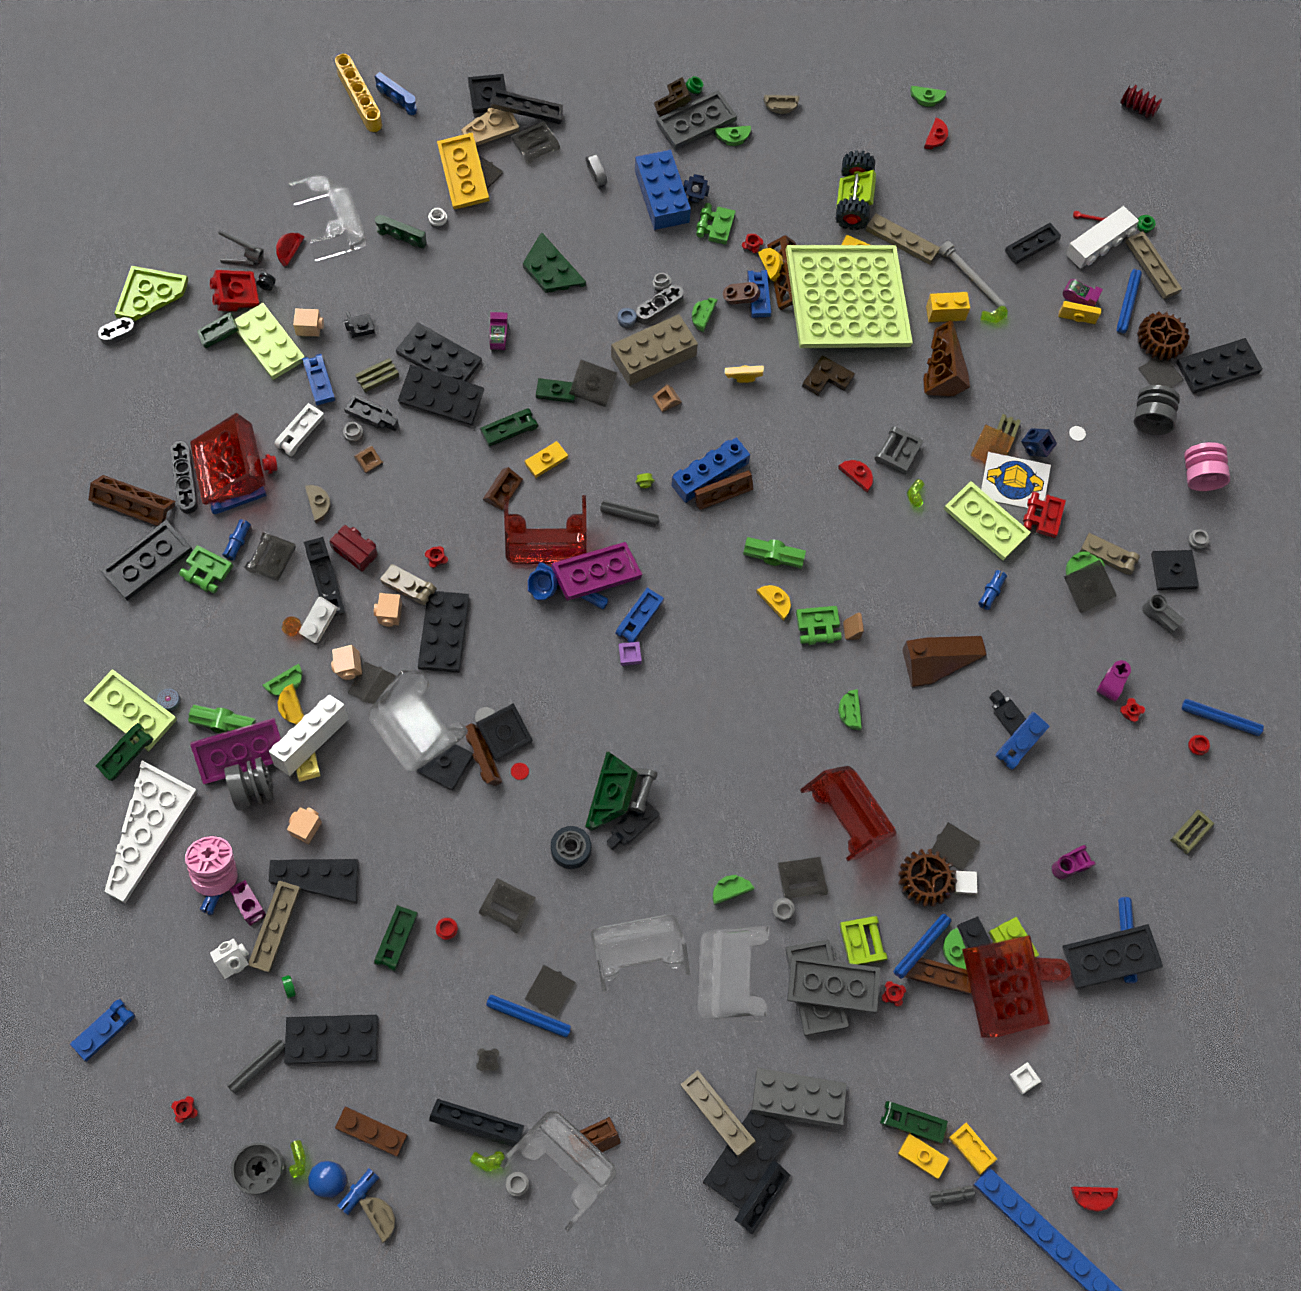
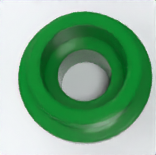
M693 76L686 81L687 88L691 93L700 94L702 92L704 84L700 78Z
M1141 215L1138 218L1137 228L1140 232L1148 233L1154 229L1156 222L1153 217Z

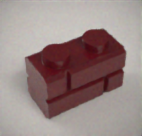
M344 525L329 541L331 549L361 572L378 555L376 544L369 538L367 540L362 538L361 533L355 527L349 528L347 525Z

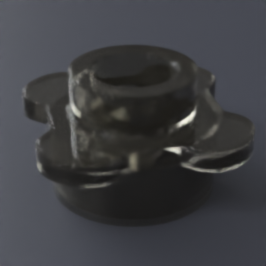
M480 1048L477 1051L479 1061L476 1067L479 1071L484 1069L496 1071L499 1068L497 1063L499 1051L496 1048L492 1050Z

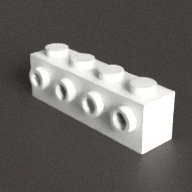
M1122 206L1072 241L1065 254L1080 269L1085 265L1089 266L1098 256H1104L1112 246L1116 247L1125 237L1132 236L1136 232L1139 220Z
M330 694L324 700H321L309 714H306L294 728L290 729L279 742L273 745L269 753L274 766L289 776L296 771L349 720L345 705Z

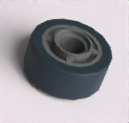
M566 826L559 829L551 839L550 849L552 858L559 866L565 869H576L583 866L591 855L589 835L577 826ZM568 844H574L577 848L571 852L567 851L565 847Z

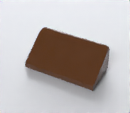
M509 467L502 469L483 497V500L503 510L523 478Z
M610 1117L568 1136L579 1162L592 1158L621 1143Z

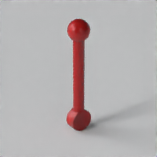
M1074 211L1073 218L1075 219L1079 217L1097 221L1105 219L1081 214L1079 211Z

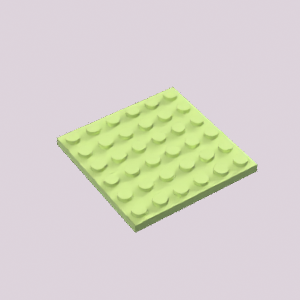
M787 245L785 250L799 348L911 347L913 342L896 245Z

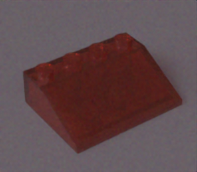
M237 412L190 441L202 504L207 505L248 495L266 485L252 423Z
M1030 935L962 949L981 1038L1000 1037L1050 1023Z

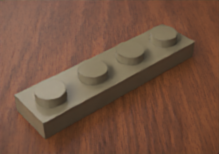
M876 213L866 227L867 232L892 245H896L897 248L929 265L938 254L940 248Z
M1140 232L1128 237L1126 244L1163 299L1179 294L1182 290L1181 286L1145 233Z
M278 881L251 954L249 967L268 973L271 972L301 890L299 886Z
M698 1070L680 1084L738 1158L756 1143L754 1138Z

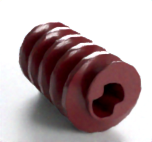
M1129 85L1120 104L1123 105L1127 101V108L1133 105V111L1139 109L1140 115L1146 111L1145 117L1148 118L1152 115L1153 118L1162 103V98L1156 102V95L1149 98V91L1143 95V88L1137 92V85L1132 88Z

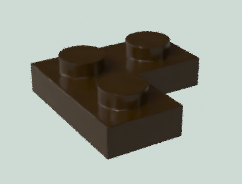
M683 77L668 84L669 95L654 102L659 117L692 101Z
M822 355L804 380L802 387L819 396L828 382L845 391L853 380L855 373Z

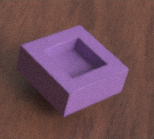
M639 642L619 644L621 666L641 664Z

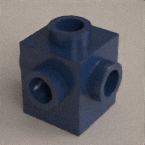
M694 174L693 177L690 176L688 180L684 181L683 187L689 201L699 203V199L703 200L704 196L708 197L710 186L707 185L708 180H704L705 176ZM694 185L699 187L698 192H693L692 187Z
M1031 428L1021 441L1029 456L1047 457L1057 445L1049 429Z

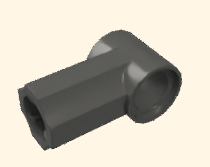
M1154 594L1143 605V613L1150 618H1155L1171 633L1185 620L1167 604L1166 598L1161 594Z

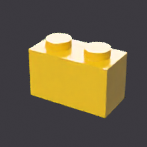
M968 292L930 294L926 305L928 322L966 321L970 310Z

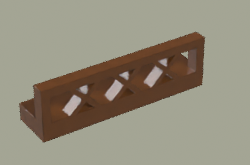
M787 235L767 244V247L771 249L781 245L779 253L783 256L784 264L779 271L780 276L774 281L777 305L780 310L793 305L785 249L787 245H796V242ZM783 276H786L787 280L782 287L780 286V281ZM787 291L789 292L790 299L783 302V297Z
M105 475L90 483L88 501L157 526L166 520L167 512L175 507L176 501Z

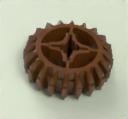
M1158 311L1156 314H1150L1149 317L1146 316L1139 325L1137 343L1141 344V349H1146V354H1152V358L1157 356L1159 360L1165 358L1168 361L1171 357L1175 359L1178 355H1181L1188 346L1190 335H1188L1189 329L1185 328L1186 323L1180 322L1181 317L1176 319L1174 314L1170 316L1166 311L1162 315Z
M920 849L918 854L913 851L910 854L911 858L906 856L904 859L905 863L900 865L903 871H899L898 876L903 879L899 880L898 883L899 885H905L901 890L902 893H910L907 897L908 900L912 897L916 898L914 901L915 905L920 900L923 907H926L928 902H930L932 907H935L937 902L943 904L944 898L949 899L951 897L949 892H954L955 887L953 885L957 883V879L953 878L956 875V871L950 870L953 863L946 864L947 856L941 859L939 857L940 851H937L935 855H932V849H928L926 854L923 849ZM920 863V873L911 877L912 867ZM930 864L936 866L939 870H934ZM927 874L932 879L930 881H927V879L925 880L923 876ZM943 879L942 889L935 893V882ZM915 885L922 886L925 892L919 890Z

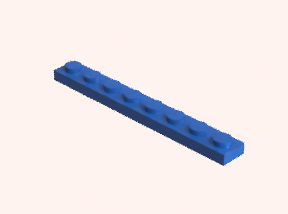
M990 1167L973 1184L975 1188L1084 1290L1122 1291Z

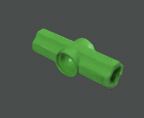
M747 537L743 555L763 559L765 563L773 566L784 564L802 569L806 551L785 546L779 540H769L767 542Z
M193 705L189 712L188 722L210 728L212 731L221 734L255 724L256 719L235 714L225 708H216L215 710Z

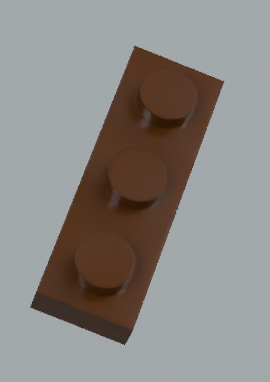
M747 470L695 490L697 507L701 510L754 490L752 474Z
M471 723L465 726L467 732L466 739L473 747V757L481 767L482 771L480 774L483 781L493 786L503 783L492 754L477 725Z
M920 958L904 978L969 995L971 993L974 971Z
M346 1106L335 1126V1129L396 1157L399 1156L408 1136Z

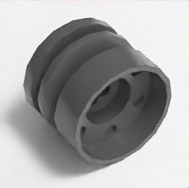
M1150 385L1142 388L1138 393L1137 408L1133 421L1134 426L1138 430L1151 435H1163L1173 431L1176 426L1178 404L1180 402L1178 392L1163 385Z
M261 757L255 759L256 769H254L251 760L247 761L246 772H243L239 764L224 768L228 789L237 811L251 807L252 796H255L258 803L262 804V793L265 794L268 802L274 800L272 778L268 767H266Z
M251 1143L236 1153L232 1161L231 1174L234 1183L240 1190L249 1194H265L273 1191L280 1185L285 1175L286 1165L283 1155L277 1148L265 1143ZM263 1162L262 1166L266 1170L265 1172H260L258 1176V1171L254 1170L255 1166Z

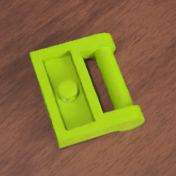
M877 916L840 922L839 926L848 963L863 965L888 960L887 954L883 950L877 926L879 923ZM863 926H869L875 954L870 955Z

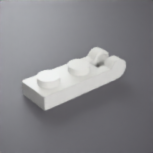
M308 403L276 439L274 446L278 449H284L286 454L293 456L302 442L324 419V413ZM289 438L292 439L290 444L287 443Z

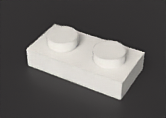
M318 597L299 633L312 642L319 643L338 607L323 597Z

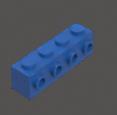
M737 437L731 441L727 440L720 448L710 450L702 459L694 460L686 469H680L675 472L672 477L671 486L681 499L687 503L695 498V490L721 481L749 464L750 453Z

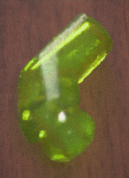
M999 306L993 312L982 310L980 320L998 323L1008 315V309L1005 306Z
M916 479L907 491L909 502L914 507H920L923 504L919 491L925 484L920 479Z
M300 1140L290 1144L296 1163L289 1167V1172L293 1178L299 1175L302 1176L305 1173L306 1155Z
M496 1151L493 1155L484 1157L474 1152L469 1162L486 1172H490L503 1165L505 1155L500 1151Z

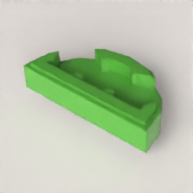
M911 86L910 89L911 96L918 101V104L926 107L935 106V104L943 101L946 95L945 90Z
M751 126L715 129L717 139H721L723 142H726V145L730 146L743 144L751 133Z
M708 298V300L698 301L693 307L691 318L698 330L704 332L718 299Z
M1079 552L1073 555L1067 562L1065 569L1066 577L1102 569L1105 567L1102 559L1090 554V552Z
M299 663L263 684V688L275 696H280L283 689L292 683L295 690L299 688L303 674Z
M855 689L843 696L839 703L838 713L841 721L847 727L861 731L858 689Z
M737 875L726 876L719 880L714 888L713 904L716 905L751 892L755 888L749 880Z
M956 928L944 940L942 947L944 957L948 964L972 971L974 968L959 930Z

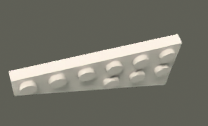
M141 761L140 764L141 769L138 779L136 778L134 794L128 806L121 831V840L117 845V854L114 864L111 866L105 887L107 894L123 903L127 902L198 793L195 788L144 761Z

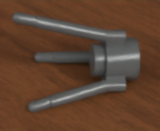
M222 231L218 232L219 235L245 247L244 257H247V260L221 258V262L248 264L251 266L255 262H261L264 254L263 249L250 245Z

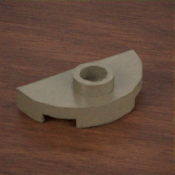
M764 95L763 100L769 110L774 113L785 114L795 110L800 96Z
M314 485L305 486L315 523L322 521L331 508L330 498L321 487Z
M368 1197L360 1200L362 1208L384 1243L391 1236L394 1229L395 1215L393 1209L386 1201L380 1198Z

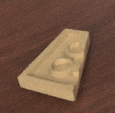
M489 108L484 115L477 117L461 129V133L464 135L473 132L476 146L518 132L519 126L513 113Z

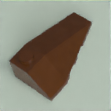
M949 320L934 331L931 344L933 351L931 358H928L927 361L929 365L928 372L924 374L923 378L926 395L955 396L970 388L969 374L952 320Z
M982 636L907 640L902 649L911 687L933 684L944 676L950 675L954 671L964 666L966 667L987 655Z

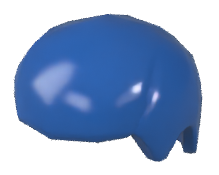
M545 568L536 569L527 580L528 592L536 600L550 598L558 588L556 576Z
M332 1161L319 1162L311 1169L308 1176V1186L311 1192H314L319 1197H336L344 1190L347 1182L345 1170L340 1164Z

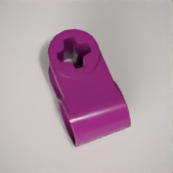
M1123 660L1116 661L1107 671L1096 692L1116 702L1131 673L1129 663Z
M1083 845L1061 856L1053 863L1051 870L1056 878L1066 879L1074 874L1090 869L1096 863L1088 855L1086 845ZM1060 863L1066 865L1068 871L1063 870Z

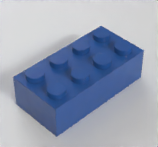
M671 150L636 156L635 173L653 229L657 230L690 223L691 208Z

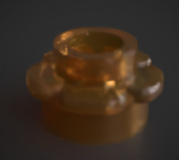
M293 616L287 617L283 621V633H287L288 636H296L302 627L301 621Z

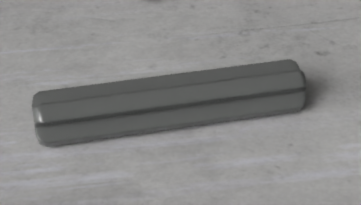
M605 500L602 501L600 507L601 512L651 525H656L659 519V515L656 513Z
M276 1039L228 1082V1088L233 1093H237L285 1050V1044L280 1039Z

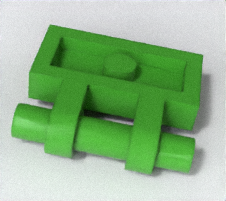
M706 203L701 210V219L696 226V236L701 238L704 233L709 234L708 241L726 245L735 217V210L717 207L716 212H712V205ZM708 220L713 221L712 226L707 224Z
M197 545L186 560V563L191 568L189 571L182 568L179 575L190 584L195 583L200 586V589L215 594L218 591V586L214 585L213 581L216 579L223 582L232 569L233 564ZM201 571L207 574V576L203 579L197 576V574Z
M837 606L796 610L798 630L807 631V635L800 636V644L808 643L809 645H815L817 642H827L828 644L842 639L841 632L833 633V628H839L840 626ZM825 629V634H815L814 630Z

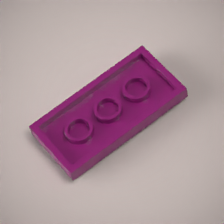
M626 542L552 563L551 566L567 601L635 581L642 577V573Z
M272 718L191 742L190 746L203 785L226 778L224 768L239 764L243 772H246L247 761L251 760L254 769H256L255 759L259 757L262 758L266 766L273 764L269 751L275 743L281 740L276 720Z

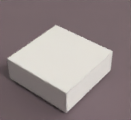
M956 871L954 878L957 879V883L954 884V894L976 895L977 872Z
M1028 1062L1008 1075L1021 1094L1026 1093L1041 1082Z

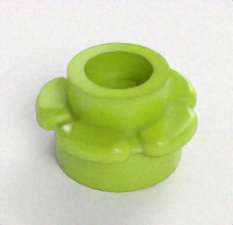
M650 473L637 475V481H635L637 485H640V488H649L655 482Z

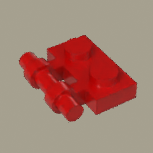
M1032 492L1031 498L1027 502V514L1023 518L1024 527L1030 531L1032 524L1038 525L1036 533L1056 538L1066 500L1046 495L1044 501L1039 500V493ZM1037 508L1041 509L1040 517L1035 516Z

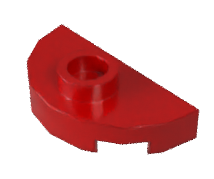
M935 118L924 148L933 149V147L942 146L946 142L948 128L941 119Z
M288 233L278 240L276 254L283 266L288 265L305 236L300 233Z
M856 460L841 463L838 469L868 493L873 482V475L869 467Z
M1071 1187L1072 1195L1078 1205L1093 1212L1108 1209L1118 1196V1188Z

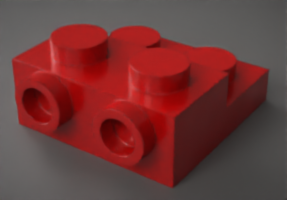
M215 270L213 277L210 278V289L215 291L212 296L213 305H217L218 311L237 312L238 307L254 308L259 305L253 271Z

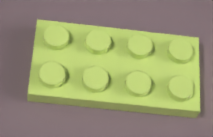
M264 303L235 319L239 329L237 334L272 380L303 363L302 358H305V356Z
M971 481L944 507L948 514L1003 561L1031 533Z
M113 669L83 700L85 704L125 734L135 724L140 723L144 728L143 731L146 734L149 733L154 738L152 743L144 748L148 752L177 721L173 714ZM136 736L133 740L138 742L140 739Z

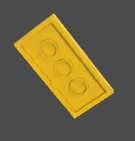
M473 132L437 141L453 209L490 201Z

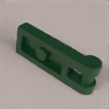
M384 215L375 217L377 233L379 235L388 234L397 240L408 242L414 247L418 246L424 249L427 240L424 231Z
M527 408L480 427V431L488 447L526 431H533L539 425L532 418L531 410Z
M140 723L131 727L97 763L96 767L109 781H114L134 758L154 740L149 733L146 734L143 731L144 728ZM136 736L140 739L137 743L133 741Z
M399 905L396 906L375 957V965H384L389 970L396 971L417 919L418 912ZM387 950L394 952L392 958L385 956Z
M890 1101L885 1102L884 1109L886 1111L884 1117H881V1125L910 1133L938 1144L943 1143L947 1120ZM894 1112L901 1114L899 1121L893 1119Z

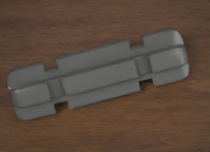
M971 1185L964 1186L962 1189L958 1187L929 1193L931 1205L941 1204V1202L961 1201L963 1198L967 1200L975 1197V1192Z

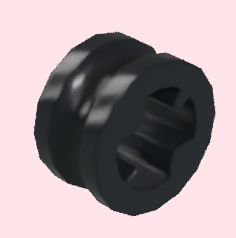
M260 273L256 284L261 289L271 291L276 279L268 273Z

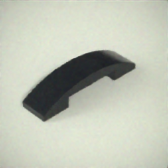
M324 537L303 542L319 597H323L338 607L334 616L345 614Z

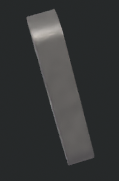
M671 285L638 306L636 310L637 321L642 324L650 323L678 305L683 300V289L678 285ZM662 301L665 306L661 308L656 307L655 302Z

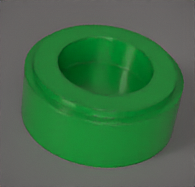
M291 976L281 977L287 999L295 997L296 992Z

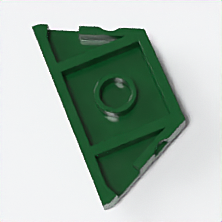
M541 233L523 262V268L545 293L555 292L556 290H568L570 286L580 285V288L585 287V279L550 240Z
M606 752L585 828L590 831L627 812L638 772L610 752Z

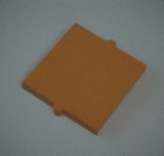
M985 424L970 456L986 464L988 452L1007 455L1015 437L1002 432V429L997 430Z

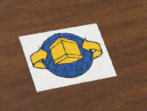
M988 452L981 490L996 502L1028 508L1027 502L1031 498L1032 492L1039 493V500L1044 501L1051 465Z

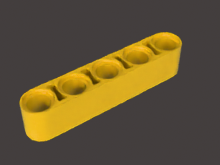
M339 54L335 58L337 74L367 130L370 132L379 131L382 128V121L375 101L351 57L347 54Z

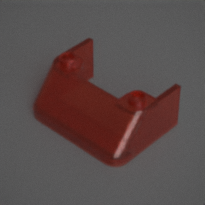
M582 495V514L570 515L566 521V528L526 529V520L523 516L510 514L509 496H505V556L508 562L511 564H539L540 562L552 564L587 553L586 495Z
M850 766L824 770L800 789L801 793L812 791V796L816 802L829 804L850 835L851 839L848 840V850L851 854L846 857L848 862L865 856L891 840L897 834L893 824L858 773Z

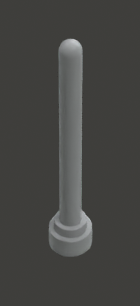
M950 241L945 242L938 252L943 257H950L999 309H1005L1006 304L955 253V246Z

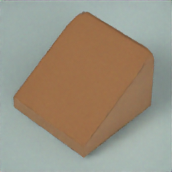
M666 385L652 396L662 412L682 402L675 390L669 385Z
M369 446L353 456L365 473L383 463L373 446Z
M856 613L844 620L843 627L846 640H855L862 637L864 629L861 613Z

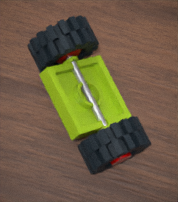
M855 150V153L850 151L849 154L846 153L845 157H843L841 173L845 177L840 178L835 220L836 223H839L840 227L844 225V229L849 227L850 230H853V228L859 230V227L864 228L869 222V205H873L875 192L876 160L873 155L870 156V153L864 154L865 151H861V153H858V150Z

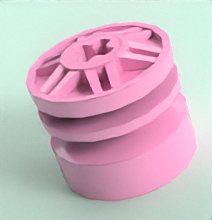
M1201 443L1186 450L1184 457L1186 469H1188L1186 475L1189 488L1196 491H1212L1228 485L1230 482L1229 466L1227 465L1228 457L1227 449L1223 444Z
M204 837L195 841L187 849L185 862L191 884L198 893L207 896L221 895L234 886L238 874L232 847L228 841L221 837Z

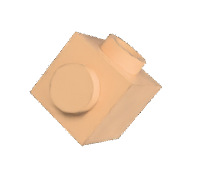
M295 308L293 326L296 335L319 337L320 329L324 328V318L320 317L318 309Z
M379 593L378 604L374 605V616L377 617L379 624L386 627L399 625L402 608L401 596L398 594Z
M353 645L332 650L333 661L331 662V667L334 673L344 680H351L355 676L362 675L360 652Z
M300 807L289 819L288 833L309 845L322 823L318 816L319 813L311 808L305 810Z

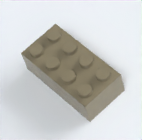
M680 314L611 344V357L627 384L631 386L697 355L698 343Z

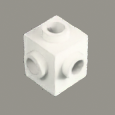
M234 938L223 942L217 949L210 952L215 965L225 979L234 973L241 972L249 965L246 956L249 955L242 943L238 945Z

